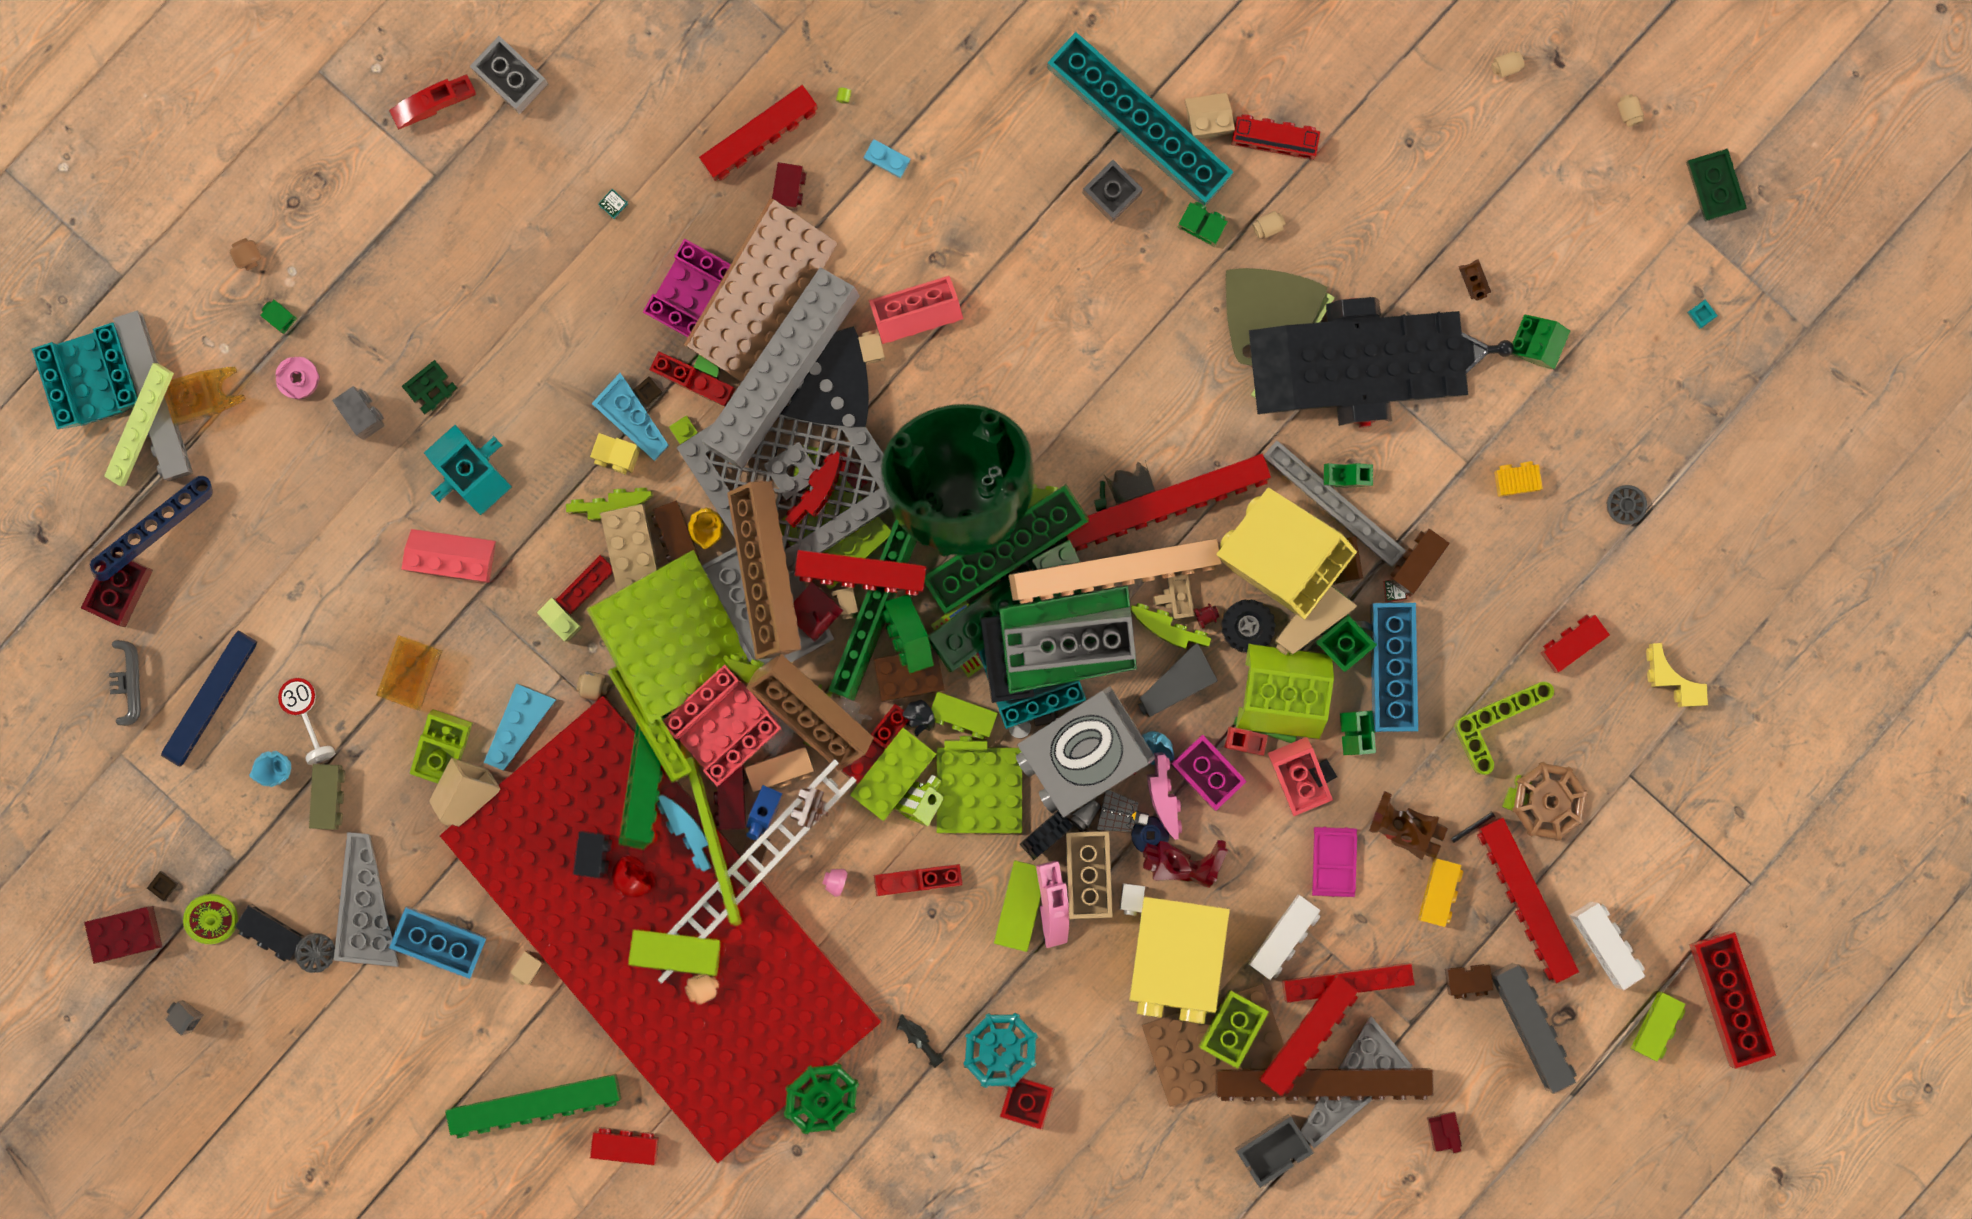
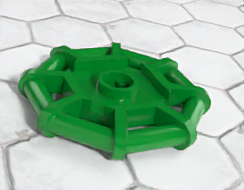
M838 1063L829 1066H808L807 1070L799 1078L786 1087L785 1118L790 1119L806 1135L809 1132L835 1131V1128L851 1113H855L857 1109L855 1103L857 1088L859 1087L858 1080L853 1079ZM831 1074L829 1078L816 1077V1075ZM838 1077L846 1084L840 1087L836 1083ZM811 1078L812 1082L803 1090H800L799 1088ZM848 1093L847 1102L843 1103L842 1097ZM795 1096H798L800 1106L794 1108ZM825 1096V1102H818L820 1097ZM804 1113L808 1117L807 1121L802 1120L798 1115ZM818 1119H823L824 1121H827L824 1123H815L816 1121H818Z

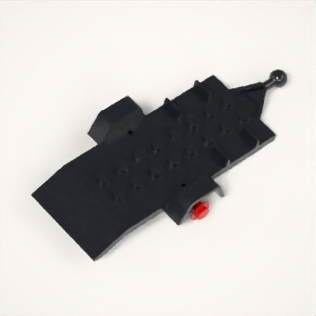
M1376 297L1342 299L1326 304L1328 322L1249 330L1258 415L1337 407L1339 426L1354 423L1359 424V428L1371 427V423L1378 420L1392 421L1390 402L1467 396L1466 374L1487 354L1498 353L1502 357H1508L1514 351L1513 344L1508 340H1502L1498 345L1488 346L1463 333L1461 330L1460 311L1381 317L1380 301Z

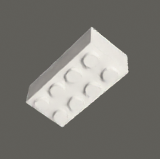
M1589 902L1569 916L1614 987L1625 990L1645 977L1642 972L1645 969L1638 959L1635 960L1631 955L1633 950L1629 943L1623 941L1619 936L1621 931L1615 922L1611 923L1607 917L1610 915L1607 908L1603 904Z

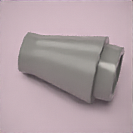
M1090 800L1072 814L1071 822L1078 829L1084 831L1085 828H1089L1101 806L1095 800Z

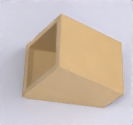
M451 757L429 802L441 823L447 826H451V824L460 826L500 791V787L488 769Z

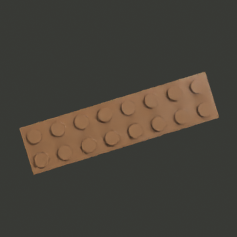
M772 481L749 482L727 492L755 658L756 660L773 659L779 654L784 656L800 650V637L797 629V617L793 606V595L790 588L786 554L783 548Z

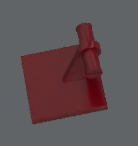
M814 582L810 583L793 602L797 626L814 642L844 611Z

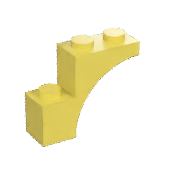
M1662 643L1649 644V648L1646 650L1647 661H1650V670L1647 671L1648 682H1651V687L1677 686V690H1674L1675 703L1678 702V707L1708 705L1707 684L1694 683L1679 676L1668 664L1664 656Z

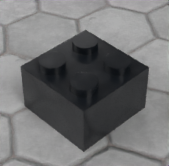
M579 831L573 875L602 878L605 873H608L609 861L606 860L607 852H611L612 839H609L610 834Z

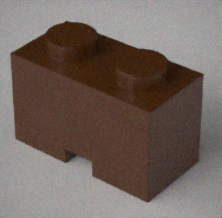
M1490 964L1470 966L1471 970L1466 971L1462 967L1445 969L1448 995H1454V999L1467 998L1468 993H1475V996L1488 995V991L1494 990Z

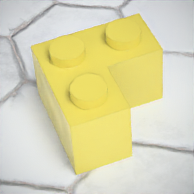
M599 433L590 457L595 460L594 464L605 468L607 464L611 465L614 471L626 475L627 471L633 473L641 449L636 444Z

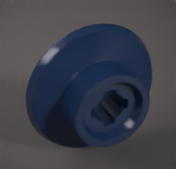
M1148 816L1146 826L1134 824L1131 839L1136 849L1143 853L1147 843L1157 846L1160 841L1168 842L1169 833L1159 818ZM1154 831L1155 838L1147 839L1146 832Z

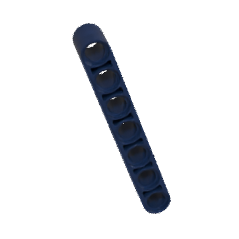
M205 476L194 478L95 556L90 562V569L94 578L98 581L108 580L209 500L213 494L210 480ZM199 486H207V489L204 491L197 490ZM183 499L191 500L186 505L180 503ZM167 512L174 513L170 518L163 517ZM149 526H157L154 531H147ZM136 538L140 539V542L138 544H130L131 540ZM115 553H123L120 558H113ZM101 565L106 566L104 571H96L97 567Z
M239 630L234 634L161 753L163 758L178 767L185 763L256 648V640Z

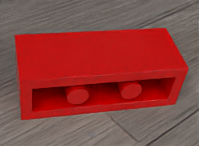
M1586 614L1577 621L1578 626L1573 629L1568 627L1561 632L1560 635L1562 637L1557 641L1552 639L1543 645L1544 650L1540 653L1554 673H1559L1610 636L1596 615L1589 617Z
M603 1127L593 1132L590 1159L645 1165L656 1164L659 1137H654V1133L641 1132V1135H633V1131L620 1130V1133L611 1132V1128Z

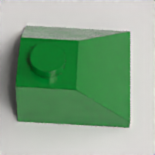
M1349 614L1316 640V643L1344 672L1377 646Z

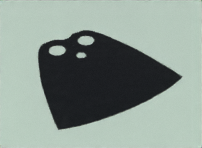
M853 326L835 332L816 360L821 365V372L818 375H812L810 372L807 373L802 387L795 391L791 397V403L784 407L780 413L781 415L813 423L845 426L842 419L845 415L851 414L855 418L854 427L866 426L869 405L866 364L863 361L858 335ZM828 379L832 382L833 388L830 392H823L820 389L822 380ZM834 397H841L844 401L843 408L839 410L834 409L831 406L832 399Z

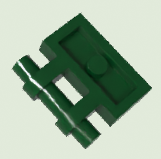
M433 360L402 385V388L414 403L421 399L425 401V404L420 407L424 415L430 410L434 411L441 401L445 398L449 399L452 393L458 389L453 382L447 387L443 384L449 376L436 360ZM438 387L440 392L431 399L428 394Z

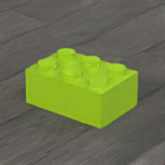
M1228 990L1198 1046L1238 1069L1269 1011Z

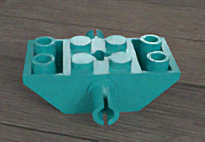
M454 425L424 452L434 467L444 476L445 480L430 493L440 503L452 490L457 491L479 515H482L512 488L489 462V457L503 445L493 436L481 448H476L466 435ZM464 465L471 466L468 473H463Z

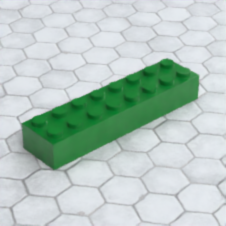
M1064 484L1029 507L1025 516L1016 522L1015 529L1008 540L980 553L953 556L927 573L924 583L946 614L1087 523L1089 518L1067 484Z

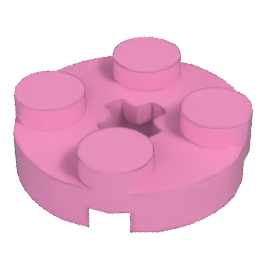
M304 357L287 358L279 364L276 370L277 388L282 394L292 399L301 400L310 396L316 390L320 380L316 366ZM294 373L297 375L299 373L302 374V381L300 383L292 382L294 380L292 377Z

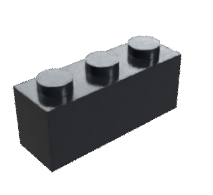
M253 904L247 906L235 926L239 930L238 934L246 939H250V937L258 941L257 945L264 950H273L276 952L275 956L285 962L286 960H294L296 947L305 937Z

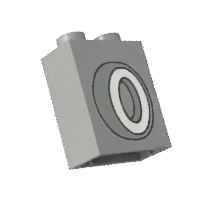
M1111 686L1017 744L1022 752L1016 755L1017 762L1023 772L1028 777L1036 774L1044 786V789L1039 791V796L1045 807L1051 813L1059 810L1063 817L1156 759Z

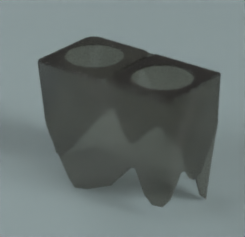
M1139 462L1136 464L1134 474L1129 471L1116 470L1113 481L1104 475L1116 505L1155 492L1148 468L1146 469Z

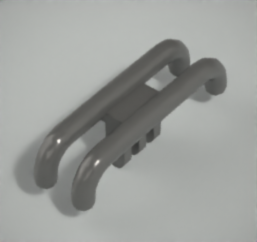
M115 640L112 642V647L122 649L125 652L126 672L109 673L110 678L118 677V681L109 682L110 686H118V689L110 690V694H127L128 713L123 717H118L116 724L128 726L135 723L141 713L138 652L132 643Z

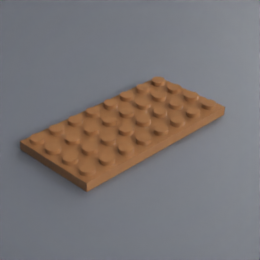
M770 198L685 341L684 346L742 382L820 267H824L837 242L776 200Z

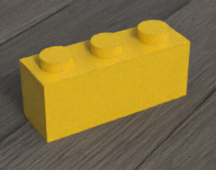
M1437 858L1433 859L1418 920L1446 927V923L1450 924L1452 918L1450 907L1452 903L1456 902L1458 891L1455 890L1456 884L1461 882L1463 876L1461 865Z

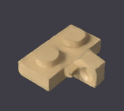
M1189 575L1167 578L1168 589L1163 590L1164 595L1153 597L1154 605L1166 604V609L1171 608L1173 620L1194 617Z

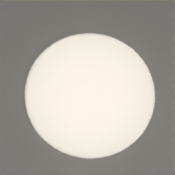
M1029 721L1010 727L1009 732L1015 738H1024L1030 733L1031 724Z

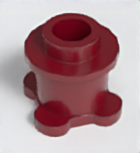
M1210 603L1199 610L1198 608L1194 609L1198 624L1202 629L1205 628L1204 625L1212 622L1216 624L1217 618L1220 617L1216 606H1211Z

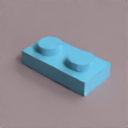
M874 139L863 157L866 161L900 179L911 161L910 158Z

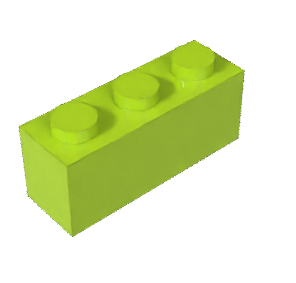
M938 691L931 708L935 723L944 725L945 722L953 724L952 729L963 733L967 729L973 732L972 736L984 740L985 736H990L998 714Z
M1658 991L1630 1049L1657 1062L1659 1058L1662 1059L1667 1051L1665 1045L1668 1039L1671 1040L1675 1035L1676 1028L1674 1027L1677 1021L1681 1020L1685 1014V1003Z

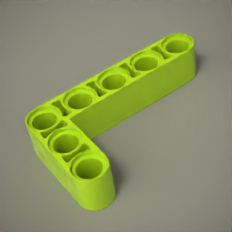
M1544 681L1531 685L1456 720L1454 725L1455 731L1475 773L1486 775L1494 769V761L1480 731L1552 698L1554 688L1549 682ZM1541 685L1547 688L1548 692L1545 697H1541L1538 694V688ZM1521 694L1528 697L1526 706H1522L1519 703V696ZM1502 703H1506L1509 706V712L1506 715L1501 714L1499 711V706ZM1483 711L1487 712L1490 716L1486 724L1480 720V714ZM1464 720L1470 723V730L1468 732L1461 730L1460 725ZM1472 740H1476L1479 743V749L1476 752H1473L1469 747ZM1481 759L1488 762V768L1485 771H1481L1478 767Z

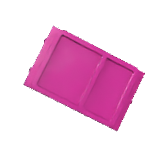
M1314 827L1312 896L1355 897L1357 829L1347 827Z

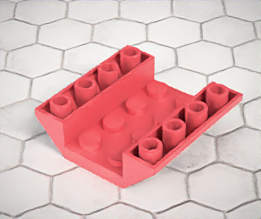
M726 665L721 667L688 697L684 704L677 707L663 720L672 736L680 740L704 768L703 771L717 787L781 730V727L767 708Z

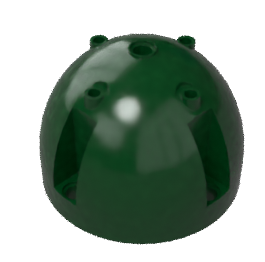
M972 404L947 405L916 416L896 432L888 443L882 458L881 475L883 485L894 516L912 538L922 545L931 546L939 550V554L944 557L980 553L1008 540L1015 529L1016 522L1025 516L1031 502L1034 487V469L1028 439L1023 430L1011 418L985 406Z

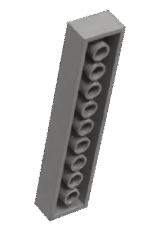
M819 268L702 440L708 450L738 468H744L860 297L854 286L823 268Z

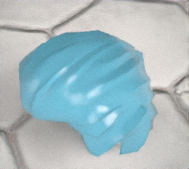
M1151 731L1142 735L1153 754L1163 752L1166 758H1169V761L1175 760L1172 742L1164 734Z
M267 751L255 759L249 776L262 786L273 787L281 785L283 781L289 778L292 764L285 755L278 751Z

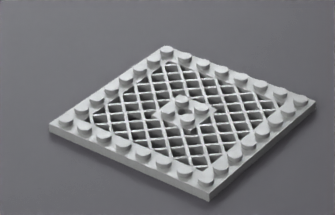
M815 362L809 372L812 375H818L822 369L821 365ZM803 379V381L801 382V384L799 385V387H798L797 389H799V388L802 387V384H803V382H804V379ZM828 379L822 380L820 389L823 392H830L833 388L832 382ZM834 397L831 401V406L839 410L843 408L844 401L841 397ZM780 414L778 416L780 418L778 428L771 427L769 430L777 432L775 442L764 441L765 437L758 446L757 454L751 456V458H756L753 469L747 467L740 469L735 465L729 464L727 460L724 463L714 461L716 454L708 450L702 442L713 424L676 447L733 536L734 530L727 492L730 490L725 483L735 484L734 489L738 488L739 485L747 484L740 481L742 471L752 473L750 482H755L757 474L767 476L766 481H771L772 477L779 488H773L775 493H778L776 507L779 513V509L789 510L795 506L797 497L801 498L803 495L800 492L810 487V491L813 489L808 483L810 480L809 476L815 469L821 468L819 467L821 456L827 457L829 453L823 452L825 442L835 444L833 454L838 451L839 445L849 447L848 456H842V461H846L844 472L840 471V475L843 476L841 486H835V490H840L838 501L829 499L827 502L837 505L835 515L824 514L825 504L817 515L819 517L817 527L806 525L808 515H810L808 513L803 518L802 524L796 526L801 528L799 539L788 537L791 525L787 521L779 520V524L786 525L782 540L786 554L788 574L795 571L798 550L823 553L890 509L881 475V464L884 454L866 427L853 426L855 418L851 414L843 417L842 422L845 426L813 423ZM784 419L794 421L792 431L782 429ZM799 422L809 424L807 434L797 432ZM813 425L824 426L821 437L811 435ZM828 427L838 429L836 440L826 438ZM842 430L850 442L840 441ZM781 433L791 435L789 446L779 444ZM796 436L806 438L804 448L800 442L794 444ZM810 439L820 441L818 451L808 449ZM763 445L773 447L771 457L761 455ZM778 448L787 449L776 456ZM853 449L856 450L861 460L852 458ZM710 452H712V453H711V457H710V459H709V457L707 456V454H709ZM808 454L817 455L815 465ZM760 459L768 461L764 464L768 472L758 470ZM851 462L861 464L859 475L848 473ZM714 465L723 467L721 476ZM791 466H797L799 469L795 477L788 476L787 471ZM865 466L873 478L863 476ZM728 468L738 470L736 480L726 479ZM847 477L858 479L856 489L845 487ZM862 480L872 482L870 492L860 490ZM876 483L880 487L877 491H875ZM844 491L855 493L852 504L842 502ZM859 494L867 496L857 503ZM782 495L787 501L792 498L791 507L780 505ZM841 506L849 507L848 510L839 515ZM823 518L832 519L825 525L821 526ZM805 529L814 531L803 538ZM787 541L796 542L786 549Z

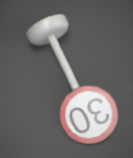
M293 678L285 682L280 688L278 694L279 705L289 715H302L315 748L306 755V762L308 765L318 764L332 758L336 753L332 746H319L309 721L307 712L311 710L316 699L314 687L305 679Z

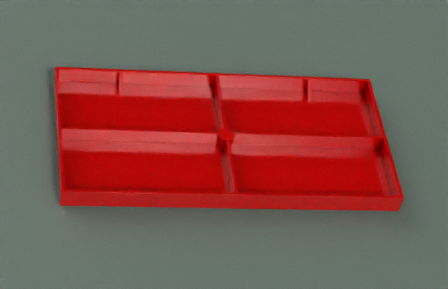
M602 696L498 785L500 791L462 825H451L439 836L718 1164L786 1105L787 1085H791L807 1070L808 1066L833 1065L876 1028L882 1020L763 880L737 905L742 924L736 926L731 924L727 915L705 938L720 941L717 976H714L719 987L716 988L715 998L703 1004L690 1001L685 987L687 986L688 979L698 974L673 971L661 983L658 979L666 970L629 965L633 930L668 934L717 883L718 879L709 847L706 846L703 850L712 868L702 872L701 868H696L692 857L695 856L692 849L688 850L683 841V838L686 837L685 834L676 836L675 833H670L666 822L669 821L666 813L661 814L657 803H655L654 808L657 811L655 823H652V831H654L652 843H649L644 850L619 844L635 730L607 697ZM661 765L660 770L663 771V775L657 787V790L660 791V796L664 795L683 807L704 832L696 802L677 780L671 782ZM715 825L728 871L740 859L741 855ZM579 831L610 834L609 839H612L611 852H607L606 860L609 861L608 873L604 874V877L594 878L573 875ZM630 855L635 857L645 865L643 870L646 873L651 871L655 878V885L641 897L622 896L614 888L612 871L622 856ZM746 861L737 869L749 883L758 876ZM732 874L729 878L736 899L746 887ZM717 890L707 902L721 914L726 907L722 894ZM703 905L692 916L705 930L716 919ZM688 921L677 932L680 936L698 938L701 935ZM810 1078L799 1089L803 1090L812 1082V1079Z

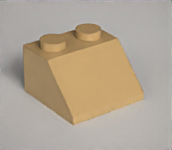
M1227 93L1185 99L1189 130L1197 140L1233 135L1235 128Z

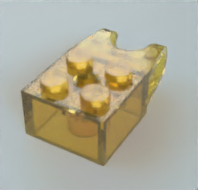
M236 367L199 371L172 379L164 395L172 423L176 426L219 414L246 400L245 395L227 396L222 390L224 380L237 373ZM188 394L194 396L191 403L185 401L188 398Z

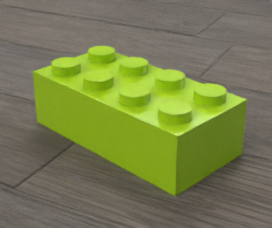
M902 728L850 795L882 821H885L937 754L906 729Z

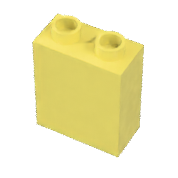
M1268 487L1262 496L1255 497L1249 503L1246 509V516L1238 527L1224 535L1220 543V550L1216 555L1232 572L1305 620L1357 551L1341 533Z
M1144 897L1130 993V1002L1138 1003L1136 1014L1162 1018L1163 1007L1181 1009L1179 1020L1205 1024L1206 1013H1216L1230 909Z

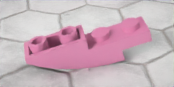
M1163 752L1154 753L1156 757L1154 760L1155 774H1147L1150 798L1164 828L1174 839H1179V833H1182L1181 820H1178L1177 812L1181 811V804L1174 794H1168L1171 791V781L1167 779L1170 761Z
M1052 861L1036 866L1042 906L1039 907L1046 948L1067 943L1069 933L1066 884L1062 883L1059 862Z

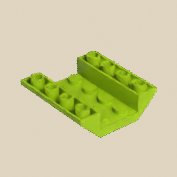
M1248 644L1245 665L1249 666L1244 705L1239 707L1236 728L1320 739L1328 721L1334 682L1333 662L1329 655L1300 650L1292 655L1289 653L1284 655L1276 647Z

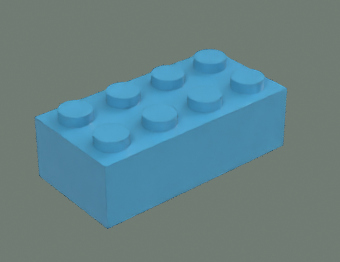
M406 906L389 948L470 979L487 937Z

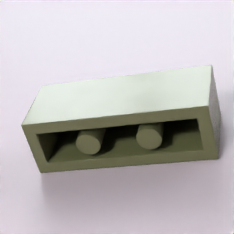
M313 764L309 828L337 830L339 825H342L343 814L340 813V804L344 802V791H341V783L345 781V770H342V765Z

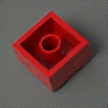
M1021 1078L1015 1087L1011 1088L1009 1086L1000 1117L1043 1130L1055 1089Z

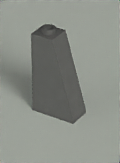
M1198 643L1192 646L1139 698L1141 703L1138 706L1143 715L1147 714L1148 717H1151L1218 681Z

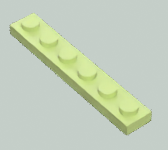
M153 363L104 475V477L119 486H125L174 374L158 363Z

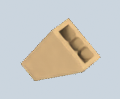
M1330 586L1305 620L1297 614L1293 616L1274 641L1277 644L1276 649L1284 655H1287V653L1290 655L1294 654L1354 610L1357 605Z

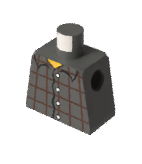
M1106 790L1097 829L1132 832L1134 824L1147 825L1149 814L1137 811L1139 802Z

